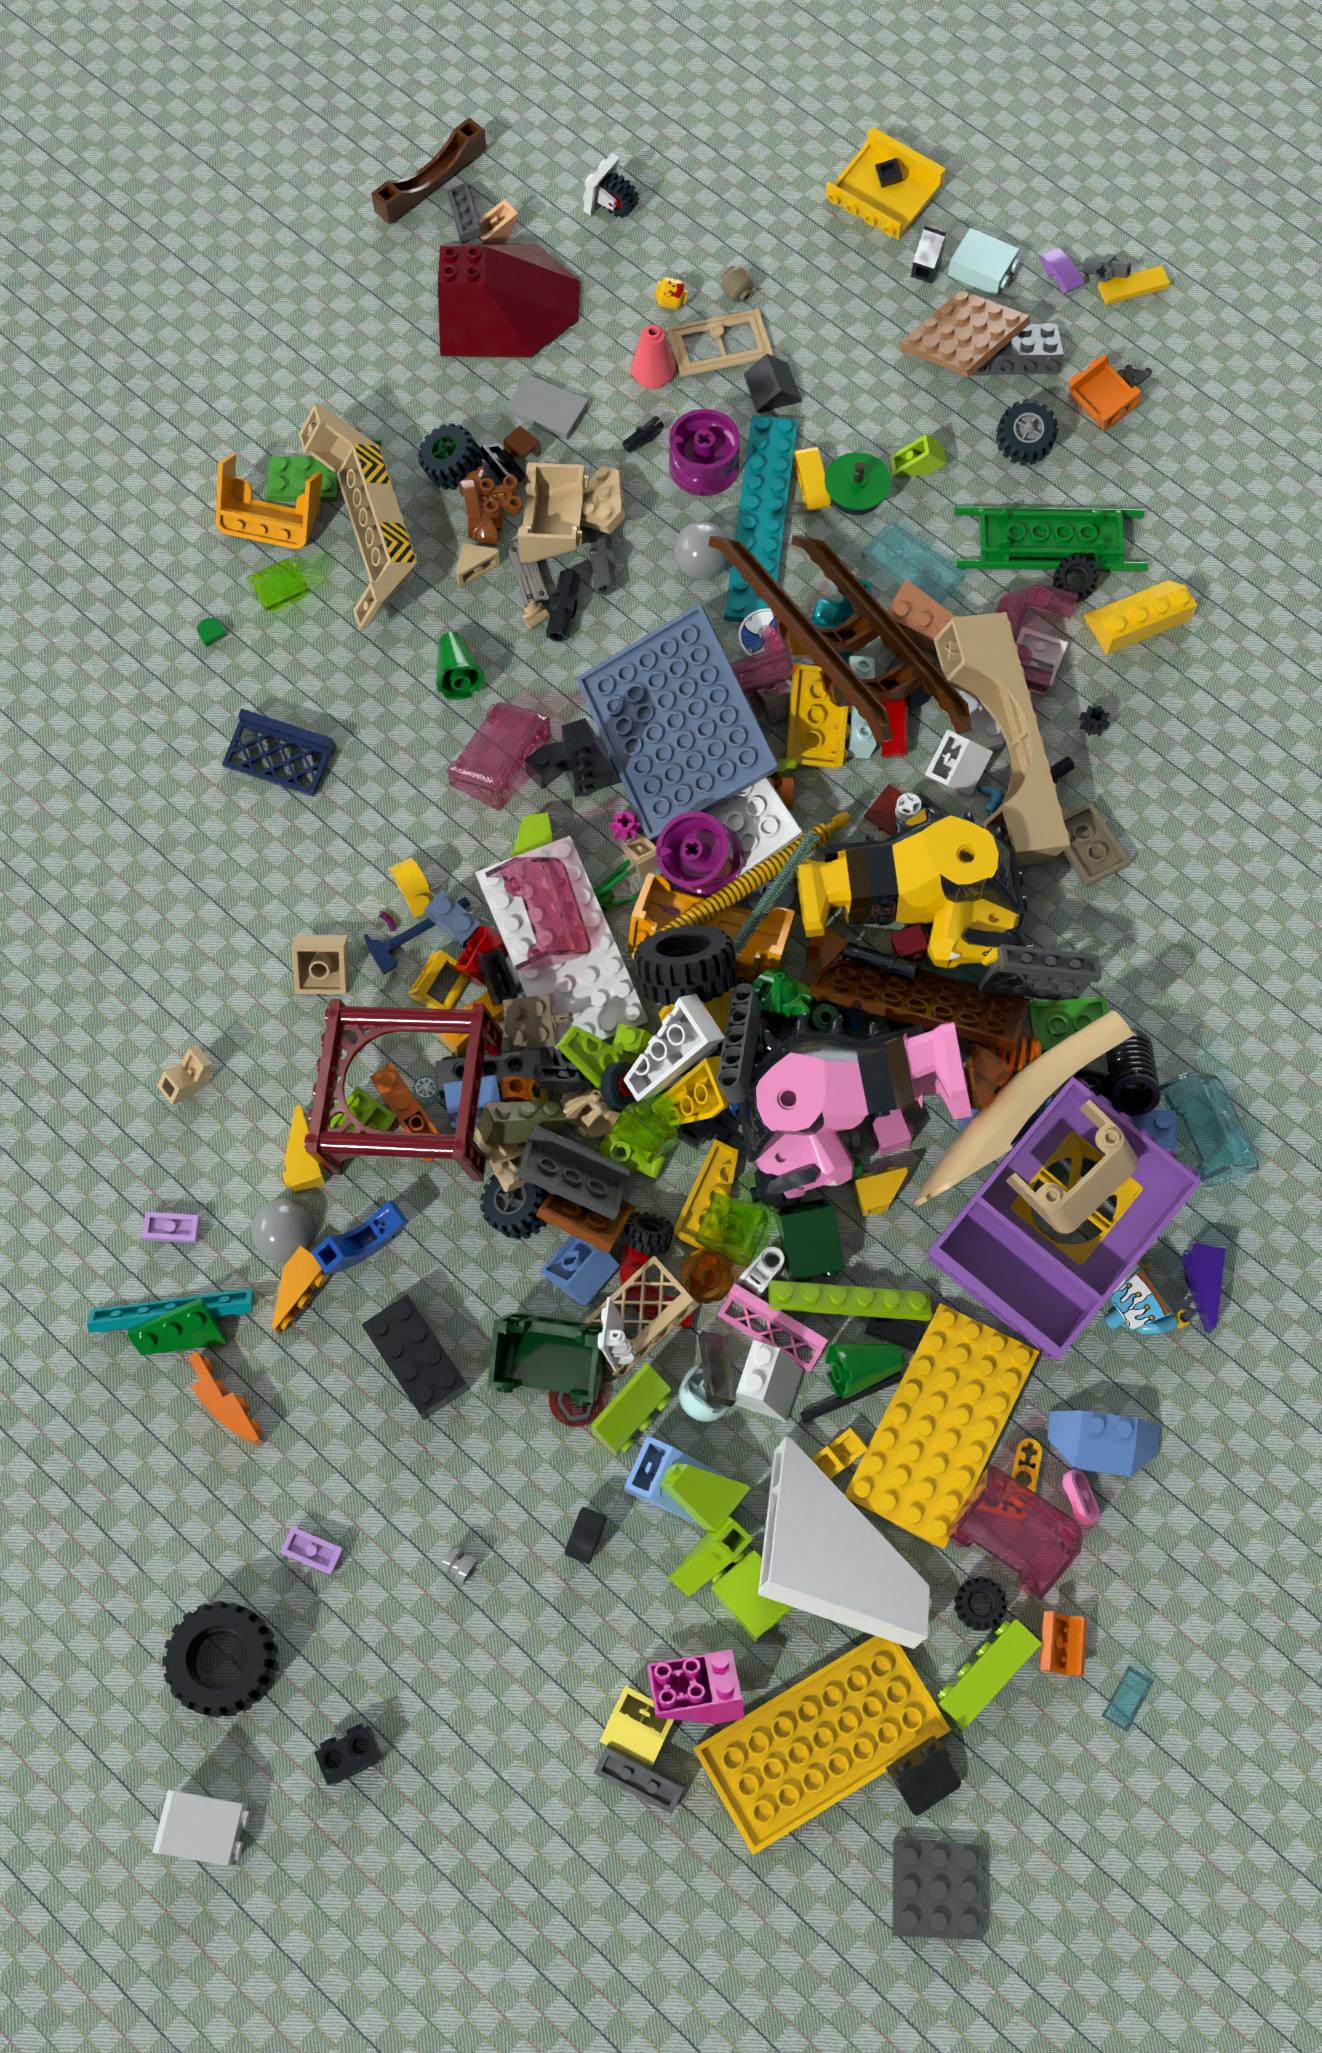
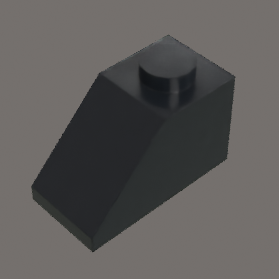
M563 741L544 744L524 759L526 773L541 789H544L565 772Z

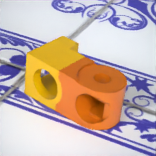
M510 1076L500 1080L501 1102L548 1101V1093L544 1089H539V1099L534 1097V1091L538 1090L536 1080Z

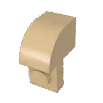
M198 1045L189 1047L182 1063L164 1070L157 1086L171 1105L186 1100L204 1088L211 1080L212 1075L209 1069L212 1063Z

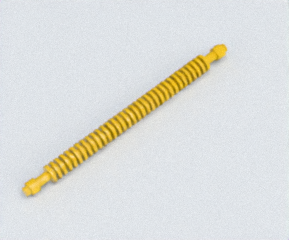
M840 812L832 817V821L828 824L819 823L810 829L821 836L818 837L820 839L817 840L818 843L814 842L816 846L813 845L815 848L811 847L813 851L816 850V848L831 840L832 832L837 829L841 830L849 825L851 820L849 813ZM807 832L779 853L774 854L773 857L770 856L768 860L765 859L762 863L743 873L736 880L731 881V883H728L658 931H664L670 927H681V925H704L710 919L719 915L720 912L725 911V909H728L746 895H749L761 887V885L770 881L771 878L776 877L785 863H787V860H789V857L793 855L792 853Z

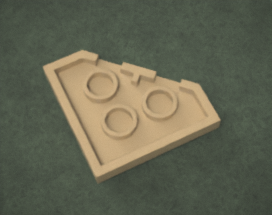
M602 466L589 480V489L584 490L580 526L611 534L624 520V496L621 488V483L623 482L619 470Z

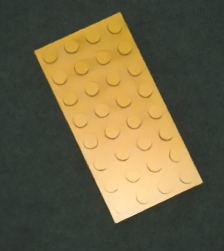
M940 1303L844 1495L855 1505L945 1550L1040 1351Z
M874 1636L747 1714L743 1719H739L700 1743L693 1750L750 1852L754 1855L886 1772L887 1766L917 1747L923 1741L933 1735L938 1739L951 1731L900 1644Z

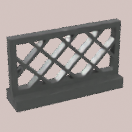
M1001 944L997 949L998 958L979 984V991L1049 1000L1078 999L1091 982L1098 983L1102 978L1099 956ZM1016 975L1019 976V977H1016V978H1013V979H1010V980L1007 979V978H1010V977H1013V976H1016ZM1039 978H1043V980L1036 981V982H1033V983L1031 982V981H1033V980H1036V979H1039ZM1067 980L1065 983L1056 985V983ZM1024 983L1026 984V985L1021 986V987H1015V986H1018V985H1021V984H1024ZM1070 989H1074V990L1072 991V993H1070V992H1064V991H1067V990H1070Z

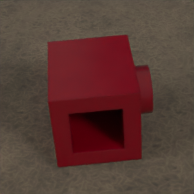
M920 924L890 934V942L894 953L900 955V958L911 962H918L923 960L925 955L928 954L927 948L930 937L927 931H922Z

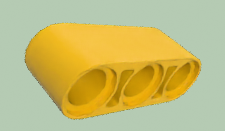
M818 447L794 450V465L806 511L830 507L831 500L825 488V473Z

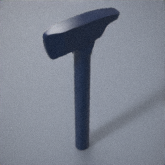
M466 897L456 901L463 908L470 906ZM427 918L393 939L384 942L372 940L368 934H365L364 937L379 969L383 974H387L398 964L390 954L397 947L436 924Z

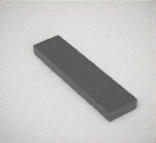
M468 182L447 190L461 243L463 244L483 236Z

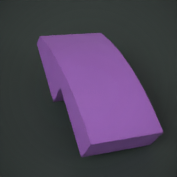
M1056 248L1039 256L1048 277L1054 275L1062 294L1075 290L1085 284L1075 265L1061 249Z

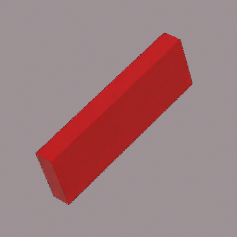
M908 696L903 701L882 703L889 713L893 737L890 741L882 742L883 758L908 755Z

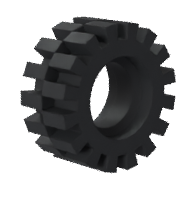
M1075 555L1074 558L1068 556L1057 567L1053 575V587H1056L1055 592L1057 595L1059 593L1062 594L1060 598L1063 600L1066 597L1069 598L1068 602L1073 600L1080 602L1081 599H1087L1096 588L1099 574H1096L1098 569L1097 566L1093 567L1094 562L1092 560L1090 562L1086 561L1088 557L1083 556L1080 559L1079 555ZM1071 571L1081 572L1085 578L1084 584L1079 587L1071 586L1067 581V574Z
M635 1212V1215L632 1213L627 1218L623 1240L625 1245L629 1244L628 1247L631 1250L636 1248L635 1252L640 1253L643 1251L645 1252L644 1255L652 1253L653 1256H658V1253L663 1255L665 1251H669L674 1234V1225H671L669 1220L665 1221L663 1216L656 1217V1213L649 1215L648 1212H643V1214Z
M983 1576L971 1578L962 1584L954 1598V1609L958 1613V1619L962 1620L966 1627H971L976 1631H985L999 1624L1006 1615V1607L1008 1606V1600L1006 1601L1005 1599L1006 1593L1001 1590V1585L994 1583L993 1579H986ZM984 1593L990 1598L991 1609L987 1614L978 1615L971 1609L970 1599L973 1594Z

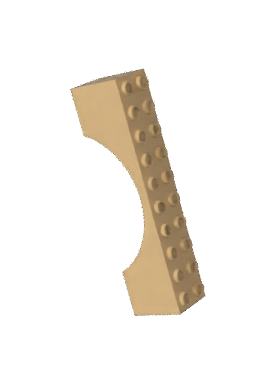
M1006 612L953 617L934 638L943 676L953 687L973 697L991 714L1004 735L1010 755L1011 776L1006 796L999 808L983 822V827L990 833L997 826L1004 828L1003 842L1014 851L1018 867L1048 863L1070 846V834L1065 827L1063 809L1059 805L1057 787L1053 783L1050 762L1047 760L1044 750V740L1040 736L1037 715L1034 713L1031 703V693L1027 689L1025 682V671L1021 667L1018 646L1014 642L1012 624L1009 622Z

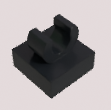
M897 158L875 164L881 188L903 181Z

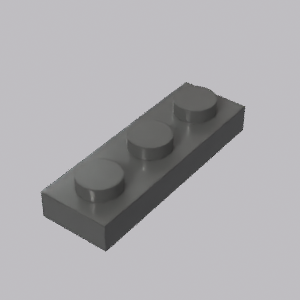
M607 1744L594 1774L670 1814L673 1813L686 1785Z

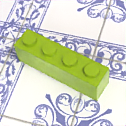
M1017 1619L1011 1623L1005 1620L995 1631L998 1637L993 1643L990 1644L986 1641L976 1652L979 1658L973 1665L967 1662L956 1674L960 1679L953 1687L948 1683L937 1695L941 1700L936 1706L960 1730H964L1042 1644Z

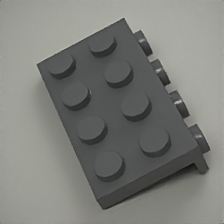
M1029 324L972 375L1060 373L1064 353L1058 324Z
M535 1126L525 1143L516 1176L529 1184H535L546 1189L551 1194L564 1197L575 1205L584 1206L595 1211L600 1216L615 1220L619 1213L624 1185L630 1175V1168L545 1128Z

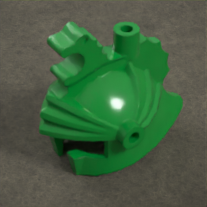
M780 968L768 969L759 975L751 985L758 997L764 983L767 984L760 1002L762 1004V1011L770 1015L772 1019H780L781 1015L784 1014L789 1018L792 1015L799 1016L801 1013H806L809 1020L810 1009L808 1006H812L816 998L808 995L809 987L807 984L793 981L789 978L786 970Z

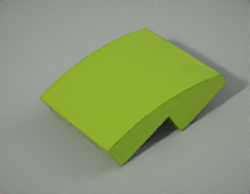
M356 1086L346 1100L353 1116L369 1128L387 1131L397 1118L395 1113L359 1086ZM341 1113L334 1116L331 1120L330 1128H337L345 1121V1114ZM350 1125L348 1130L355 1132V1125Z

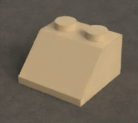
M296 935L292 945L295 994H346L349 967L348 935Z

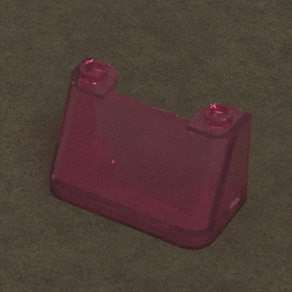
M503 702L492 704L486 714L487 717L458 759L452 761L447 769V774H449L448 780L451 786L499 812L506 803L502 796L506 790L510 791L512 788L511 781L525 762L524 759L530 755L534 747L539 748L540 743L546 744L552 736L549 716L535 710Z
M989 1466L982 1474L947 1531V1536L956 1546L968 1548L975 1543L1018 1572L1021 1589L1028 1595H1034L1040 1600L1043 1599L1080 1554L1082 1545V1530L1074 1519L995 1466Z

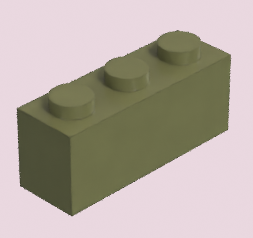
M558 1101L485 1103L477 1128L486 1145L526 1143L535 1126H540L560 1135L567 1118Z

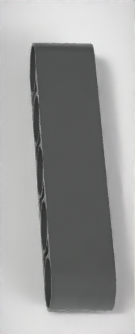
M745 983L736 986L731 992L724 1032L725 1038L723 1039L717 1074V1084L727 1101L732 1104L744 1101L749 1094L762 1004L753 987Z

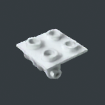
M607 1297L606 1307L602 1308L601 1313L603 1331L598 1335V1347L604 1353L606 1361L610 1363L613 1370L617 1371L618 1364L633 1363L636 1353L623 1332L624 1321L611 1298Z

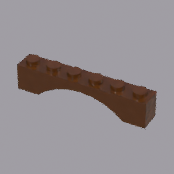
M470 117L453 129L440 151L423 168L405 178L387 180L371 193L374 212L390 225L487 149L485 130Z
M826 926L824 936L812 937L808 942L805 968L798 981L807 984L810 988L816 974L822 968L846 959L843 954L848 943ZM761 1011L760 1023L764 1030H770L775 1037L782 1028L780 1024L787 1017L784 1014L781 1015L780 1019L775 1020L770 1015Z

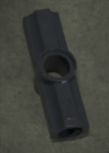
M573 569L560 571L556 592L551 597L550 618L546 629V637L554 642L567 640L571 619L576 614L577 592L581 576Z

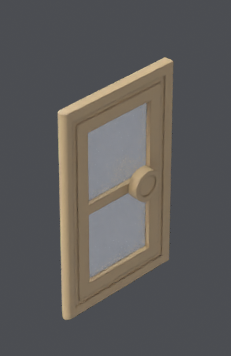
M759 308L666 328L680 377L757 362L765 354L774 356Z

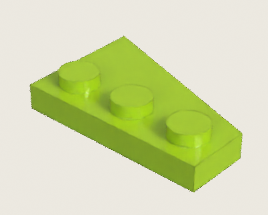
M577 1026L570 1027L556 1045L600 1091L601 1077L607 1066L615 1062H628L634 1065L638 1057L631 1056L623 1052L624 1050L603 1042L601 1038Z

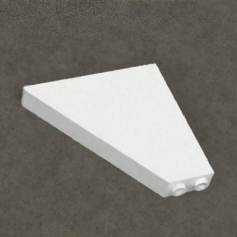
M785 1437L774 1450L758 1595L915 1649L923 1640L928 1638L930 1633V1624L928 1623V1614L932 1605V1600L929 1598L930 1586L791 1438Z

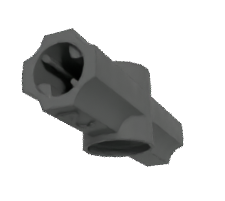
M589 528L592 571L594 570L596 593L611 595L612 592L616 591L614 547L611 546V534Z

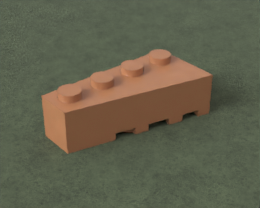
M907 579L903 582L887 611L918 648L936 656L938 654L934 638L953 617H956Z

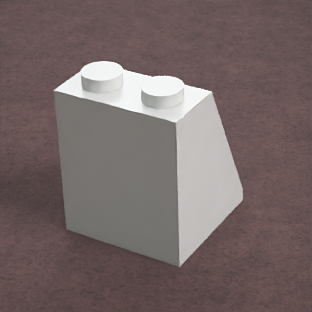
M753 1340L736 1391L734 1405L787 1422L803 1369L780 1348Z
M168 1790L153 1853L233 1866L234 1861L239 1860L242 1852L243 1842H239L242 1829L246 1830L250 1818V1811H246L248 1804L183 1791Z

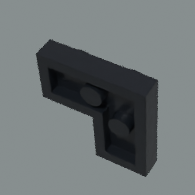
M554 1050V1065L535 1064L533 1074L538 1089L589 1092L590 1080L560 1050Z

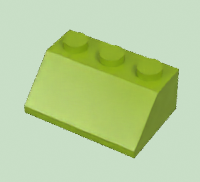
M646 1362L591 1424L592 1435L616 1456L621 1452L626 1454L636 1442L633 1439L639 1431L644 1433L654 1421L651 1417L656 1411L662 1412L672 1401L669 1397L671 1395V1388Z

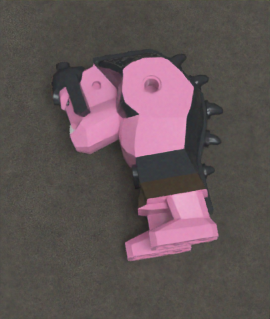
M801 1013L798 1016L795 1028L791 1031L792 1034L783 1039H776L768 1029L762 1031L761 1041L765 1049L763 1051L764 1055L759 1061L754 1060L749 1094L744 1101L737 1103L738 1109H735L737 1124L742 1125L743 1135L740 1136L742 1150L747 1151L748 1161L756 1162L758 1169L754 1172L756 1187L750 1188L753 1203L761 1202L766 1207L785 1208L800 1204L801 1196H804L807 1190L822 1185H841L852 1179L855 1162L838 1131L853 1129L868 1114H874V1118L888 1116L890 1115V1110L901 1107L922 1109L924 1095L940 1093L954 1120L972 1117L954 1022L940 1024L934 1030L926 1033L922 1024L883 1033V1031L879 1030L876 1023L872 1022L868 1026V1033L865 1034L866 1038H860L847 1034V1029H844V1018L842 1015L834 1018L831 1028H827V1031H814V1028L809 1026L806 1013Z

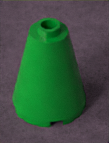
M447 632L440 637L438 643L437 690L439 693L442 692L447 699H467L471 697L470 693L476 690L479 692L483 688L485 676L463 637L457 632Z
M894 1344L829 1345L826 1349L825 1363L831 1364L832 1372H828L827 1375L836 1396L843 1397L842 1399L901 1371L905 1358L902 1350L898 1349Z

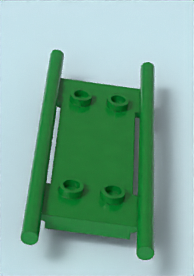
M954 506V515L979 516L980 559H956V568L1056 570L1062 560H1009V557L1067 558L1071 556L1074 558L1075 555H1079V558H1083V556L1094 558L1093 567L1097 566L1098 571H1147L1148 562L1124 561L1123 518H1143L1144 509Z

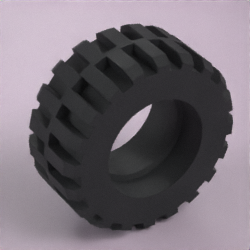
M681 925V927L677 928L670 927L664 931L660 930L652 936H647L644 941H641L634 952L639 990L644 997L656 1004L674 1005L679 997L697 994L701 1002L706 1003L712 1001V998H719L724 992H728L737 979L733 940L723 930H716L713 926Z
M219 1601L214 1602L212 1605L203 1604L198 1606L197 1611L194 1613L189 1611L183 1616L184 1621L180 1625L175 1624L171 1630L174 1635L171 1640H166L164 1646L168 1650L167 1656L162 1657V1666H165L167 1671L163 1675L165 1682L171 1686L170 1692L187 1709L211 1717H230L236 1715L237 1712L249 1710L255 1701H260L265 1696L263 1692L267 1686L271 1687L274 1681L272 1679L273 1672L277 1671L278 1662L276 1661L278 1646L273 1641L275 1636L272 1630L267 1627L266 1622L259 1615L232 1602L225 1603ZM216 1632H231L237 1635L243 1641L247 1652L243 1672L235 1682L225 1687H211L205 1684L199 1678L196 1671V1656L200 1646L209 1636Z

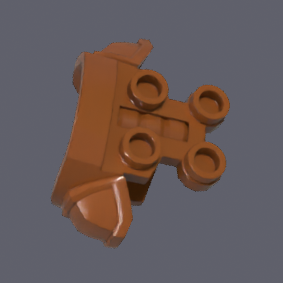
M481 466L477 470L469 472L463 481H459L458 487L460 494L465 498L469 538L484 545L496 546L497 531L502 530L503 510L507 509L512 515L520 514L522 511V500L517 496H513L518 489V482L514 476H506L503 479L502 485L495 486L490 478L483 479L484 468Z

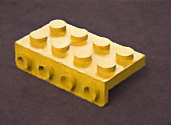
M794 664L785 759H794L797 765L831 769L841 768L843 763H846L848 750L845 749V739H848L850 733L847 715L851 713L852 706L837 707L830 701V697L823 690L820 677L821 667Z

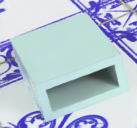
M970 228L950 260L948 276L997 296L1001 288H1006L1010 279V273H1015L1020 260L1017 259L1019 249Z

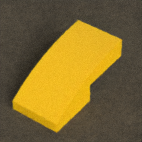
M850 1427L811 1460L832 1480L868 1450V1446L853 1427Z

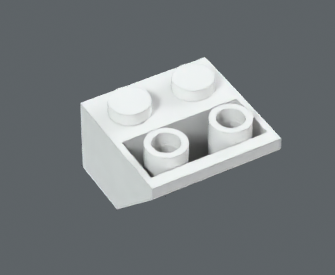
M947 729L925 775L966 795L972 796L993 751Z

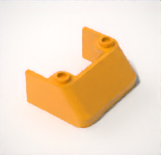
M235 453L229 454L218 462L215 523L220 532L292 549H300L308 542L320 509L321 471H317L306 480L305 493H302L297 498L296 508L252 499L250 483L243 478L235 477Z

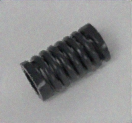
M1131 1029L1134 1034L1132 1037L1110 1049L1105 1054L1113 1105L1118 1111L1126 1115L1140 1116L1149 1113L1158 1105L1161 1092L1151 1039L1142 1031Z

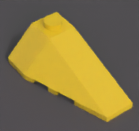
M720 1056L703 1059L651 1105L659 1128L713 1118L729 1106L730 1102L727 1101L717 1084Z

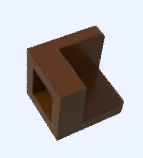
M520 425L503 440L504 449L512 458L517 454L522 458H525L530 453L536 457L541 455L540 441Z

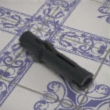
M848 942L844 949V958L886 970L888 974L894 975L896 973L914 980L920 974L921 964L902 959L897 954H885L852 942Z

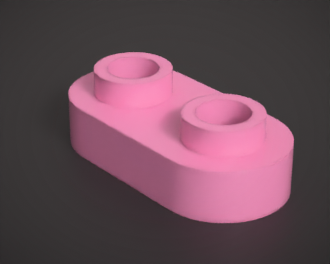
M1077 1468L1066 1472L1063 1475L1062 1486L1073 1507L1074 1517L1085 1526L1098 1522L1100 1520V1509L1086 1475Z

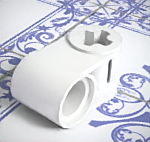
M768 1247L763 1250L753 1264L743 1272L737 1283L739 1285L744 1284L755 1293V1296L761 1298L768 1290L770 1280H775L784 1267L783 1252L776 1247ZM768 1256H775L780 1262L775 1267H769L766 1265L765 1259Z

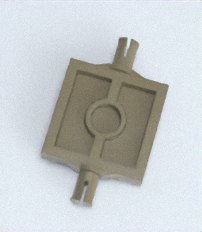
M544 994L503 1000L505 1019L497 1023L503 1032L506 1031L509 1051L512 1052L519 1051L525 1047L535 1049L556 1046L559 1043L558 1032L560 1024L572 1023L574 1018L564 1019V1017L573 1016L572 1012L558 1014L553 994Z

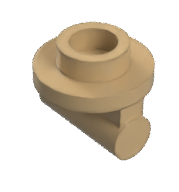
M535 601L523 607L524 612L521 614L529 630L550 617L541 602L536 604Z

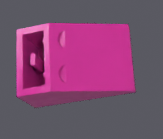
M732 1649L647 1664L656 1718L715 1724L744 1718L743 1701Z

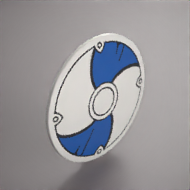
M770 608L760 609L749 614L741 623L738 632L739 643L744 652L753 659L766 662L781 659L789 653L785 644L780 640L776 625L778 617Z

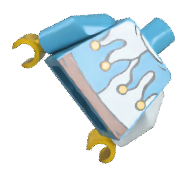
M1139 1260L1112 1293L1113 1296L1110 1300L1116 1309L1106 1315L1104 1319L1113 1331L1126 1323L1132 1331L1137 1330L1141 1334H1163L1176 1328H1183L1191 1323V1321L1185 1323L1180 1320V1315L1185 1313L1186 1310L1183 1309L1175 1313L1146 1272L1152 1265V1261L1144 1265Z

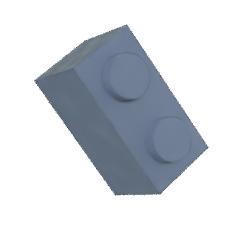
M443 890L436 895L424 910V915L461 947L471 938L474 931L481 924Z

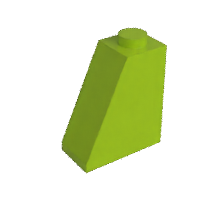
M533 812L528 816H523L511 858L553 842L548 812Z
M679 1463L667 1469L664 1474L665 1478L660 1483V1486L704 1530L714 1532L719 1530L750 1490L748 1485L688 1464Z

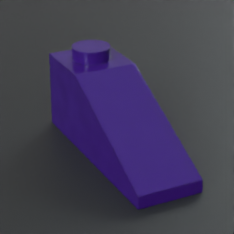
M1192 1243L1187 1250L1183 1251L1181 1265L1185 1266L1184 1276L1204 1332L1211 1333L1217 1327L1226 1249Z

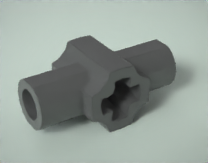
M1107 254L1103 259L1086 258L1083 263V273L1094 274L1101 282H1107L1111 277L1128 278L1131 273V263L1121 262L1113 254Z

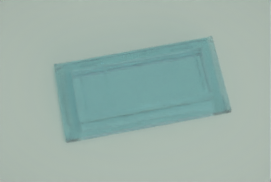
M1128 1665L1101 1716L1128 1732L1154 1681Z

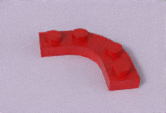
M625 1243L620 1260L621 1286L649 1259V1255H644L645 1252H635L636 1248L631 1250L628 1247L629 1244L625 1245ZM632 1286L627 1291L628 1301H640L641 1286ZM646 1287L645 1301H659V1292L654 1287ZM664 1294V1301L673 1302L677 1298ZM632 1305L640 1313V1305ZM645 1305L644 1317L654 1320L658 1316L659 1306ZM693 1312L677 1327L690 1329Z

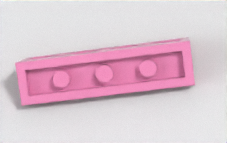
M735 1283L729 1291L727 1300L717 1314V1317L753 1339L780 1348L802 1369L809 1373L828 1342L826 1338L780 1310L769 1309L767 1302ZM735 1302L743 1307L745 1317L734 1319L727 1315L726 1311L731 1303ZM747 1310L753 1313V1315L748 1316ZM756 1318L765 1320L768 1331L755 1332L751 1328L750 1320ZM746 1321L747 1326H745L744 1324H742V1323H740V1322ZM771 1325H773V1326L776 1327L777 1329H773V1330H772V1329H771ZM780 1332L788 1334L791 1345L784 1347L776 1345L773 1334ZM769 1335L770 1340H768L767 1338H765V1337H763V1336ZM794 1339H796L797 1341H799V1342H801V1343L795 1344V1343H794ZM807 1346L815 1351L809 1364L798 1358L796 1348ZM791 1349H792V1350H793V1354H791L790 1352H788V1351H786V1350H791Z

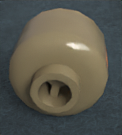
M731 266L721 275L720 287L730 300L739 301L741 299L745 301L752 295L751 289L753 288L754 281L743 267Z

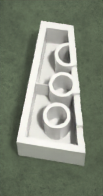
M697 994L678 998L671 1014L665 1017L658 1033L653 1035L648 1042L649 1046L645 1052L640 1054L623 1079L637 1102L655 1097L725 1038Z

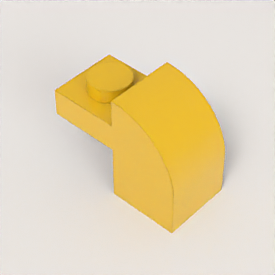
M410 857L390 867L389 871L398 890L403 894L413 917L417 918L424 914L425 908L434 898L422 871L415 860Z

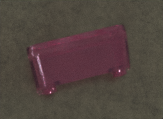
M1035 584L1006 593L1000 599L996 613L1006 612L1008 620L1012 624L1014 642L1018 646L1021 667L1025 671L1027 689L1046 695L1053 672L1029 665L1032 658L1030 649L1025 645L1016 643L1027 607L1070 619L1078 597L1077 594L1043 584Z
M514 857L485 872L487 878H503L506 891L515 897H522L536 943L529 946L528 960L515 965L516 970L544 969L590 953L591 942L566 866L559 858Z

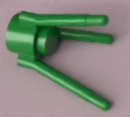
M629 859L621 864L598 887L593 889L601 909L605 908L607 912L614 907L638 900L639 894H635L612 902L615 896L611 888L630 874L629 869L621 873L631 863Z

